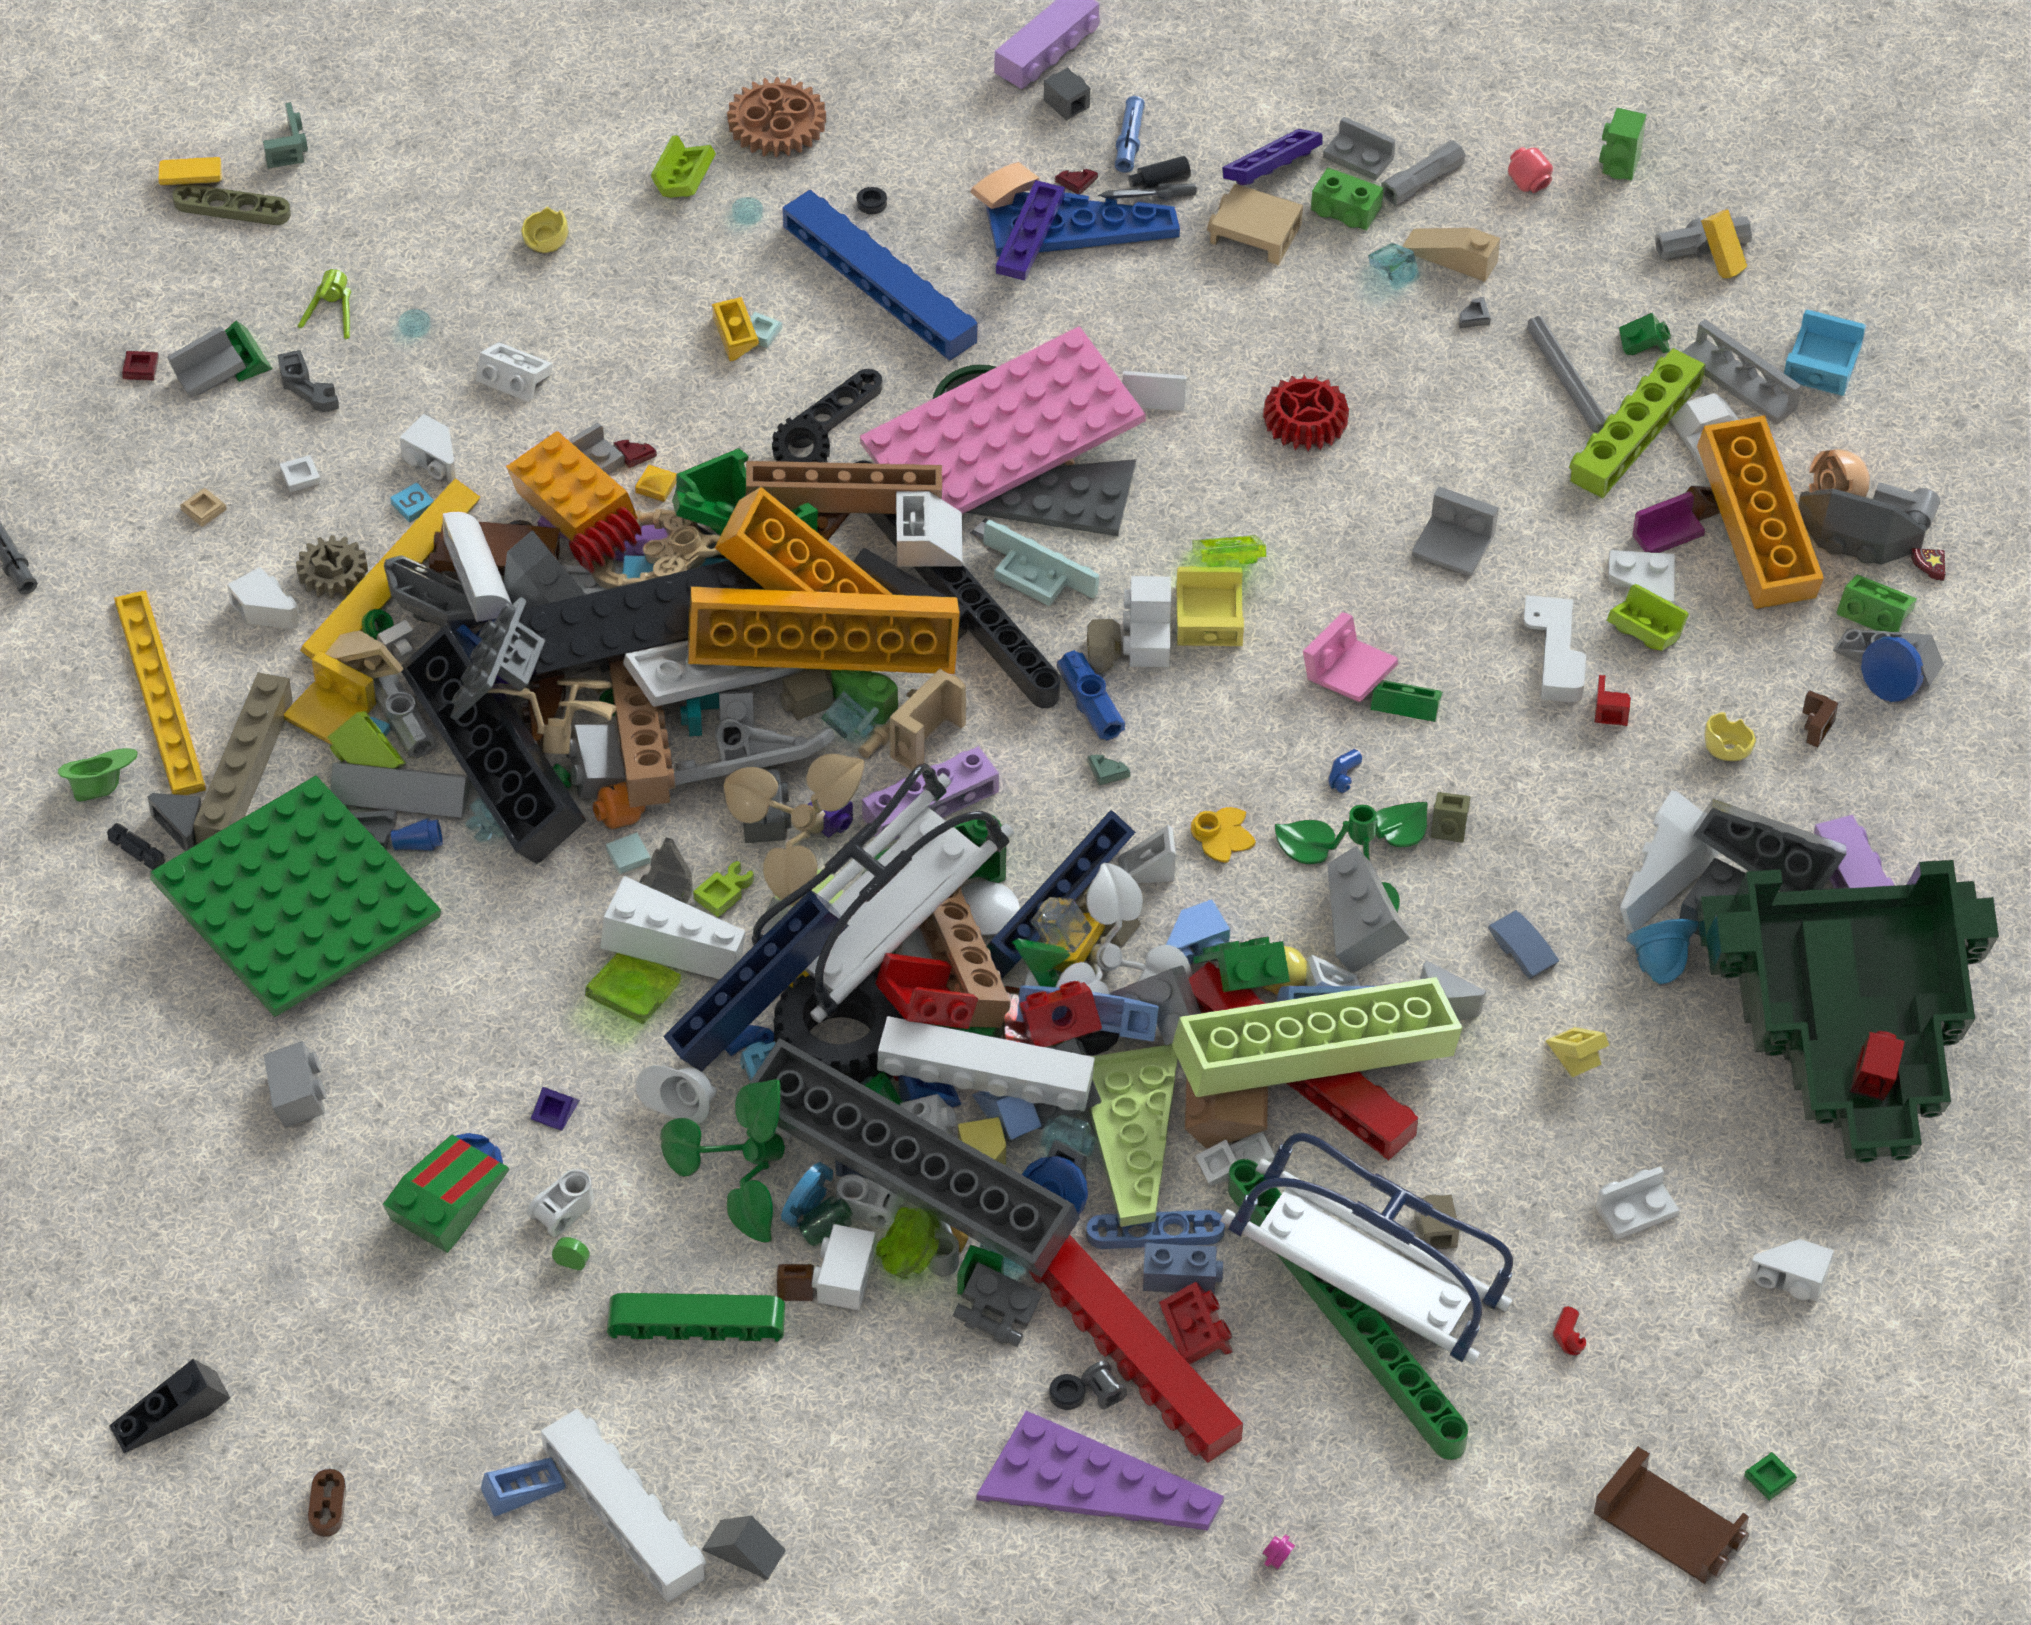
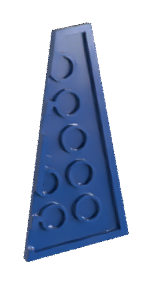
M1028 192L1016 193L1012 204L991 209L985 204L996 257L1001 255L1029 195ZM1065 193L1039 252L1180 237V226L1174 206L1137 202L1132 206L1117 204V199L1106 198L1105 202L1089 200L1087 195Z

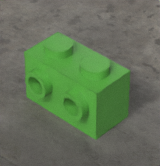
M1616 108L1612 122H1606L1602 134V141H1606V145L1603 144L1599 157V162L1604 163L1602 174L1610 175L1614 179H1633L1641 157L1647 114Z
M1327 167L1312 190L1311 211L1316 212L1321 217H1331L1344 222L1348 227H1358L1367 231L1382 208L1384 187Z

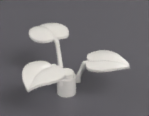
M1102 863L1098 874L1087 892V909L1097 922L1104 925L1115 922V925L1106 937L1101 938V944L1094 945L1087 956L1088 964L1080 962L1069 966L1061 974L1056 987L1059 988L1062 984L1070 981H1079L1080 983L1085 982L1092 992L1109 994L1107 986L1099 981L1103 976L1102 971H1113L1119 966L1142 970L1143 972L1138 981L1183 965L1189 979L1193 974L1188 959L1182 951L1171 945H1160L1151 949L1146 955L1145 964L1122 959L1121 950L1116 945L1111 944L1110 941L1122 927V920L1130 921L1139 916L1143 903L1142 893L1136 881L1125 870L1110 863Z

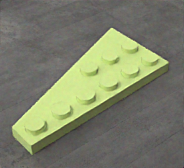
M1172 1044L1090 1056L1095 1057L1092 1079L1102 1102L1088 1110L1120 1227L1155 1222L1178 1063V1057Z

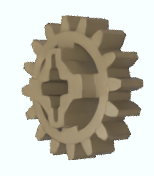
M331 535L329 541L326 542L319 537L317 538L318 544L315 546L307 543V552L300 551L299 561H296L299 583L305 584L306 591L311 592L316 589V595L319 598L324 593H328L329 598L333 599L337 592H340L343 597L347 596L346 590L349 588L353 590L358 585L357 582H360L365 577V573L368 572L365 551L359 550L357 542L349 545L348 538L345 536L340 541H336L335 536Z

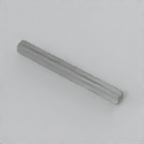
M1540 316L1530 318L1527 326L1528 331L1592 431L1595 433L1600 432L1607 417L1544 319Z

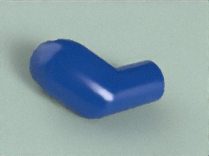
M1352 749L1333 761L1328 778L1332 789L1335 788L1340 793H1345L1350 789L1348 784H1351L1352 780L1346 774L1348 770L1361 764L1362 755L1358 750Z

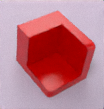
M1599 675L1594 723L1627 726L1631 703L1630 695L1628 693L1605 691L1606 675Z

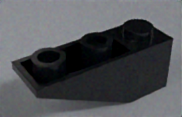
M192 1359L109 1426L123 1453H126L209 1416L231 1398L217 1372Z

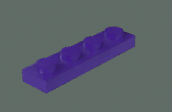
M1296 129L1223 166V179L1236 181L1238 185L1252 184L1258 177L1272 174L1274 169L1289 165L1293 162L1292 160L1300 156L1309 155L1311 150L1323 145L1322 133Z
M1035 180L996 263V274L1026 280L1065 196V187Z

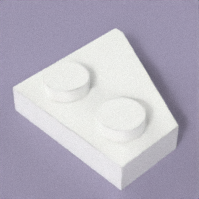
M1610 550L1608 581L1628 588L1638 584L1674 604L1675 554Z

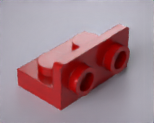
M1194 1282L1159 1302L1177 1349L1189 1365L1217 1349H1220L1225 1355L1233 1352L1228 1341L1232 1338V1333L1226 1322L1218 1317L1216 1311L1220 1309V1304L1211 1290L1206 1292L1197 1282Z

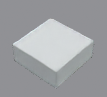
M311 455L280 463V470L290 492L321 484L320 476Z

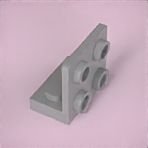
M1438 486L1433 497L1432 516L1412 550V556L1463 575L1472 576L1496 533L1499 507Z

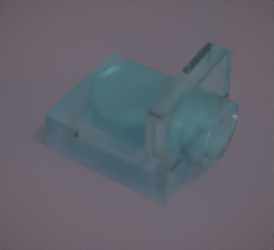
M1392 242L1368 255L1371 267L1388 273L1391 287L1394 290H1398L1420 278L1414 251Z

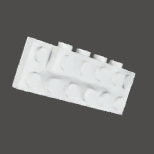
M688 640L627 653L623 663L653 707L787 677L807 670L805 668L688 664Z

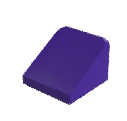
M542 1087L531 1120L562 1131L580 1100Z

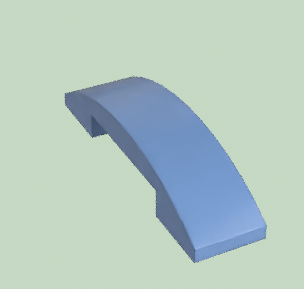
M1021 986L1018 1003L1027 1001L1026 997L1033 993L1046 992L1049 994L1060 990V988ZM1092 992L1102 1025L1101 1031L1120 1033L1119 1036L1147 1041L1155 1040L1159 1006L1130 998ZM1018 1004L1016 1021L1023 1022ZM1057 1007L1052 1013V1019L1059 1020L1063 1018L1067 1012V1007Z

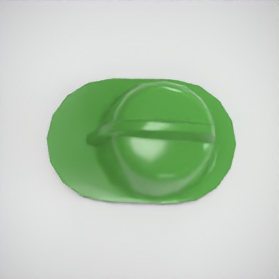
M122 748L88 759L72 761L62 765L58 769V775L68 779L76 801L81 802L107 796L119 784L120 769L131 764L137 758L138 752L135 749Z

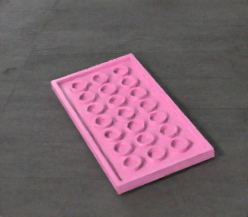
M1078 326L860 435V444L875 464L942 465V500L964 514L1145 422L1146 414L1081 327Z

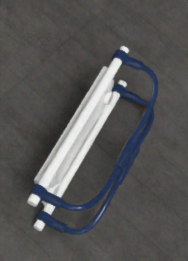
M1307 1133L1293 1134L1284 1144L1279 1146L1271 1163L1263 1158L1260 1160L1256 1171L1263 1174V1179L1266 1181L1258 1184L1249 1195L1244 1197L1237 1213L1229 1209L1225 1211L1220 1221L1229 1226V1231L1240 1237L1242 1235L1249 1237L1451 1352L1449 1356L1461 1363L1465 1360L1474 1365L1481 1353L1471 1347L1480 1330L1479 1324L1482 1317L1480 1298L1483 1299L1482 1303L1492 1309L1498 1307L1505 1312L1512 1301L1511 1298L1504 1295V1292L1512 1278L1513 1256L1504 1243L1476 1227L1433 1208V1204L1417 1197V1195L1378 1173L1374 1175L1314 1135ZM1297 1142H1306L1318 1147L1370 1182V1186L1391 1197L1390 1201L1382 1213L1360 1201L1356 1203L1335 1191L1300 1180L1286 1172L1285 1166L1292 1154L1293 1145ZM1275 1187H1286L1260 1227L1250 1222L1251 1215L1258 1203L1257 1198L1262 1192ZM1405 1205L1425 1217L1430 1216L1497 1249L1504 1258V1267L1499 1270L1492 1285L1488 1286L1463 1272L1440 1251L1416 1237L1415 1232L1394 1221L1402 1207ZM1323 1210L1330 1212L1331 1214L1339 1217L1340 1219L1346 1221L1347 1223L1353 1225L1361 1231L1369 1234L1370 1236L1376 1238L1384 1244L1392 1247L1393 1249L1399 1251L1400 1253L1406 1255L1414 1261L1436 1272V1274L1434 1275L1430 1273L1429 1271L1414 1264L1413 1262L1407 1260L1406 1258L1400 1256L1392 1250L1384 1247L1383 1245L1377 1243L1376 1241L1370 1239L1362 1233L1354 1230L1353 1228L1347 1226L1339 1220L1331 1217L1330 1215L1324 1213ZM1471 1300L1473 1306L1472 1319L1465 1325L1459 1339H1456L1450 1334Z

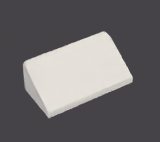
M1123 371L1122 383L1141 408L1184 411L1186 376Z

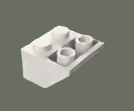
M896 491L897 567L962 566V512L930 491Z

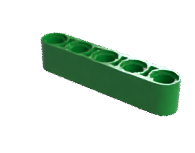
M617 1293L609 1299L607 1333L613 1339H617V1336H630V1339H653V1336L666 1337V1340H689V1337H703L702 1340L725 1341L726 1338H739V1341H762V1338H774L775 1342H778L784 1336L785 1302L781 1298L771 1295Z

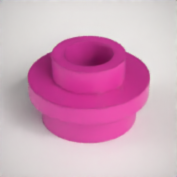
M1287 1534L1282 1539H1279L1277 1536L1273 1537L1262 1553L1268 1557L1264 1565L1269 1567L1271 1564L1277 1570L1280 1568L1295 1547L1294 1544L1288 1541L1290 1537Z

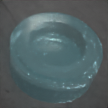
M740 198L732 206V216L740 224L751 225L761 220L763 206L755 198Z
M408 310L399 318V328L405 336L421 337L430 330V317L423 310Z

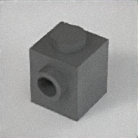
M1067 67L1044 80V101L1065 120H1068L1090 107V87L1082 77L1077 76Z

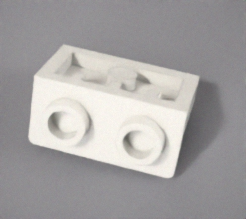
M498 342L480 352L475 380L529 402L533 399L535 385L551 375L553 363Z
M1661 1167L1639 1171L1629 1179L1608 1183L1599 1190L1596 1209L1616 1240L1679 1216V1208L1663 1185L1664 1171Z

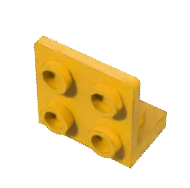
M319 651L312 659L315 681L284 713V719L332 745L331 741L327 738L357 712L366 711L368 714L376 705L374 681L369 676Z

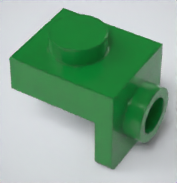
M1653 312L1619 327L1623 351L1627 355H1635L1655 345L1663 353L1670 352L1668 340L1671 339L1670 330L1664 321L1659 322Z

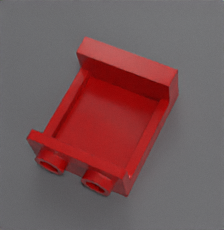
M885 953L875 984L906 1021L968 1029L978 1002V998L974 994L953 992L946 987L952 968L947 961Z

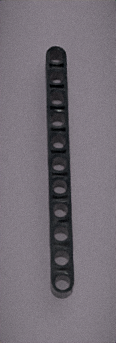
M860 460V461L855 462V463H871V464H873L872 462L866 461V460ZM867 513L897 548V514ZM963 564L962 566L914 567L930 587L947 597H956L958 603L968 609L967 629L1035 706L1050 708L1058 703L1060 698V675Z

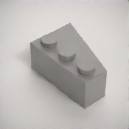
M1357 846L1327 864L1336 957L1350 972L1362 969L1410 939L1373 865Z

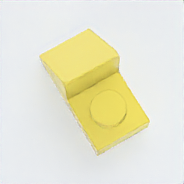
M1578 1027L1571 1028L1546 1040V1043L1571 1077L1601 1065L1598 1051L1609 1046L1604 1032Z

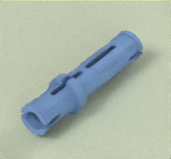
M1131 96L1126 100L1121 135L1117 138L1115 145L1117 149L1115 168L1123 173L1133 170L1135 154L1140 148L1138 136L1145 102L1138 96Z

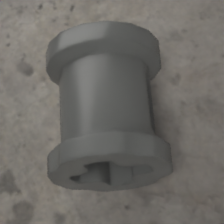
M1107 1361L1093 1364L1081 1377L1085 1386H1090L1098 1398V1405L1103 1410L1124 1400L1127 1396V1388L1125 1385L1117 1382L1111 1373V1365Z

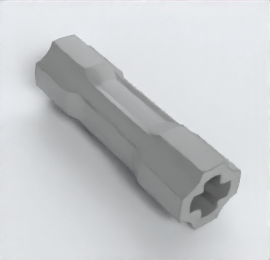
M1450 140L1433 150L1428 157L1409 169L1398 172L1381 182V187H1384L1383 197L1396 206L1415 195L1418 189L1437 177L1448 174L1465 164L1466 154L1462 146L1458 145L1454 140Z

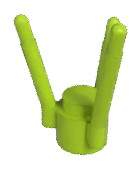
M330 269L324 272L321 284L317 287L312 301L298 324V328L304 327L321 298L328 302H335L341 298L344 338H350L349 298L351 289L346 287L348 280L342 271Z

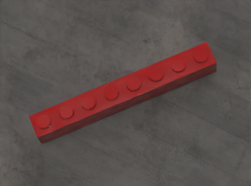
M1209 961L1188 979L1201 1013L1266 1004L1251 989L1223 992L1220 969ZM1360 1071L1286 1083L1388 1161L1417 1134L1418 1117L1413 1110L1406 1105L1398 1103L1389 1096L1383 1087L1374 1085Z
M1071 1235L1068 1236L1042 1278L1029 1271L1036 1283L1040 1284L1043 1282L1050 1289V1295L1058 1307L1063 1308L1065 1306L1071 1312L1076 1327L1081 1332L1088 1331L1091 1334L1098 1351L1105 1357L1111 1356L1117 1363L1116 1367L1122 1378L1126 1381L1132 1380L1139 1387V1393L1144 1402L1149 1406L1155 1405L1161 1411L1165 1425L1171 1431L1177 1429L1181 1433L1186 1447L1194 1456L1200 1454L1209 1463L1242 1441L1243 1422Z

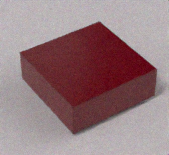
M126 351L122 378L127 380L154 381L159 359L158 352Z

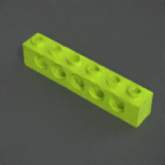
M1672 348L1665 357H1660L1650 375H1645L1641 378L1636 391L1632 395L1628 394L1623 399L1620 409L1615 415L1610 414L1607 417L1601 431L1598 434L1593 433L1587 442L1586 448L1581 453L1577 452L1573 456L1569 465L1571 470L1570 482L1603 499L1669 423L1670 419L1701 386L1705 364L1675 348Z

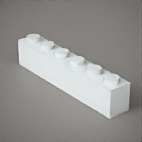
M887 1016L878 1049L877 1070L894 1076L904 1075L919 1078L929 1083L940 1082L954 1085L960 1089L985 1091L995 1096L1020 1098L1030 1103L1055 1105L1064 1110L1075 1109L1085 1111L1093 1078L1095 1057Z
M577 1408L541 1430L543 1449L552 1457L555 1464L667 1603L704 1580V1565L706 1561L701 1551L695 1545L690 1547L685 1541L680 1525L674 1519L669 1521L663 1514L664 1510L658 1498L654 1494L648 1495L642 1488L643 1484L639 1475L633 1468L627 1469L624 1466L617 1448L611 1442L607 1444L602 1439L600 1429L591 1417L586 1419Z

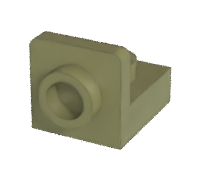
M1437 792L1431 838L1464 842L1471 796Z

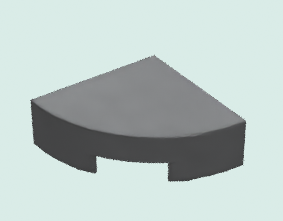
M1484 297L1473 299L1470 301V305L1460 313V328L1490 325L1491 323Z

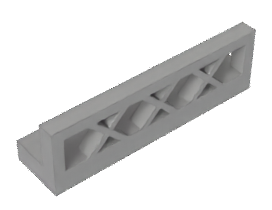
M1706 319L1698 324L1696 341L1682 351V353L1704 363V375L1762 416L1765 415L1775 425H1778L1797 409L1801 390L1799 383ZM1707 335L1714 339L1716 345L1707 340ZM1732 352L1738 356L1740 362L1734 358ZM1755 368H1757L1759 371H1761V373L1763 374L1764 378H1762L1761 376L1758 375V373H1757V371H1756ZM1780 385L1789 391V396L1782 391Z

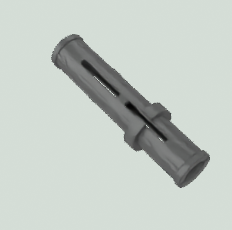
M0 521V539L5 545L3 547L0 542L2 569L7 576L12 578L19 593L29 594L37 588L38 583L28 568V560L23 554L18 552Z

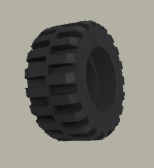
M872 972L838 1005L840 1009L830 1018L825 1017L822 1020L825 1021L837 1017L855 1019L865 1024L870 1029L869 1033L861 1039L847 1044L824 1042L810 1033L811 1029L819 1024L810 1015L816 1008L815 1003L817 1002L814 993V978L810 974L807 977L801 975L793 981V988L788 986L780 995L781 1000L776 1003L773 1019L774 1042L777 1043L779 1038L865 1086L878 1074L884 1072L877 1070L878 1049L887 1016L904 1020L905 1018L876 986L878 974ZM884 1072L889 1080L893 1078V1075Z

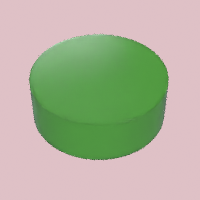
M571 1237L560 1238L552 1250V1257L558 1265L579 1271L585 1267L590 1256L585 1244Z

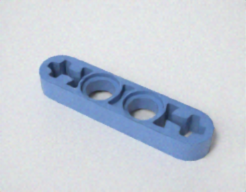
M1213 1210L1157 1212L1155 1222L1136 1224L1148 1231L1146 1235L1142 1237L1132 1236L1128 1230L1136 1225L1122 1227V1237H1118L1117 1226H1120L1117 1214H1102L1094 1216L1089 1220L1086 1228V1238L1091 1246L1098 1249L1145 1247V1243L1210 1245L1219 1242L1223 1238L1225 1224L1220 1221L1222 1215ZM1193 1222L1194 1233L1189 1234V1223ZM1209 1222L1212 1224V1227H1214L1213 1232H1206L1205 1223ZM1169 1224H1177L1183 1231L1179 1235L1173 1236L1167 1234L1164 1228ZM1099 1227H1105L1106 1236H1099Z

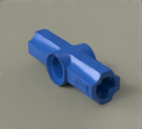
M1075 650L1065 653L1057 661V670L1074 696L1077 709L1085 714L1099 739L1108 741L1118 737L1125 730V721L1106 692L1105 680L1095 674L1083 653H1078Z

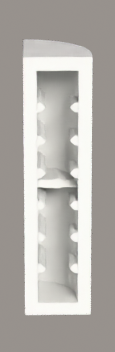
M463 512L443 513V539L476 622L497 618L502 608L507 603L511 605L512 603L479 522L473 516Z

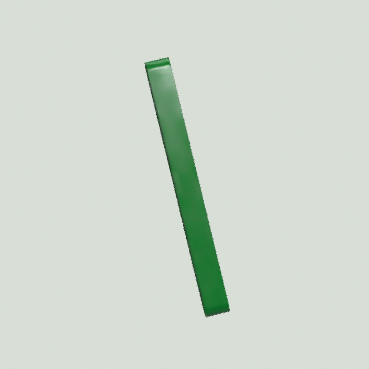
M1249 1159L1237 1160L1229 1168L1228 1193L1239 1208L1244 1197L1249 1195L1258 1184L1266 1181L1263 1179L1264 1175L1256 1171L1258 1164ZM1276 1187L1268 1189L1258 1196V1203L1251 1215L1250 1222L1259 1227L1282 1195ZM1277 1254L1435 1453L1447 1460L1460 1458L1464 1454L1467 1444L1468 1425L1378 1312L1330 1283H1322L1323 1279ZM1363 1332H1367V1333H1370V1335H1365V1334H1362V1333H1363ZM1383 1358H1389V1359H1392V1360H1391V1361H1386V1360H1383ZM1404 1384L1413 1385V1387L1404 1386ZM1425 1410H1431V1411H1433V1412H1435V1413H1427V1412H1424V1411H1425ZM1445 1437H1454V1438H1456V1439H1455V1440H1450V1439H1447V1438H1445Z

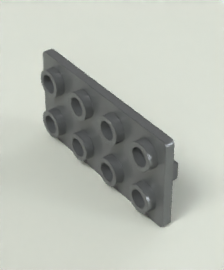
M520 597L513 605L507 603L498 614L497 619L494 622L489 620L481 629L479 637L482 640L470 655V659L473 662L461 677V681L464 684L452 699V703L455 706L450 717L455 721L492 688L497 675L519 691L528 685L545 640L519 622L527 602L524 598Z

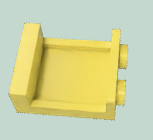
M1189 566L1177 568L1178 646H1243V571L1241 567Z

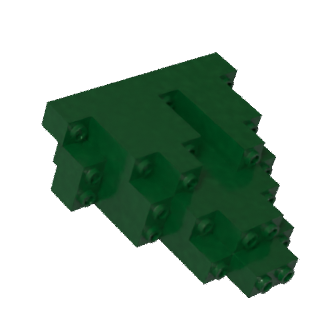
M1954 860L1919 862L1906 885L1778 892L1783 883L1781 870L1747 871L1736 895L1701 896L1696 911L1701 947L1707 946L1710 973L1711 975H1721L1722 978L1726 979L1739 977L1744 1023H1751L1755 1053L1765 1052L1767 1056L1783 1055L1784 1060L1791 1059L1794 1090H1802L1805 1120H1816L1817 1124L1833 1123L1834 1129L1841 1128L1845 1159L1856 1158V1162L1868 1163L1877 1160V1157L1891 1156V1159L1895 1161L1912 1158V1155H1915L1922 1145L1918 1114H1921L1923 1118L1938 1117L1942 1115V1112L1946 1111L1951 1103L1944 1046L1959 1043V1040L1964 1038L1975 1020L1968 965L1977 964L1986 959L1999 938L1994 897L1977 898L1974 881L1957 882ZM1870 1032H1889L1897 1037L1896 1039L1905 1041L1896 1080L1884 1101L1850 1092L1858 1054Z

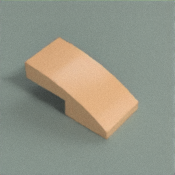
M1017 162L986 176L972 187L970 193L993 209L1012 204L1016 193L1031 190L1035 180L1039 181L1040 178L1020 162Z

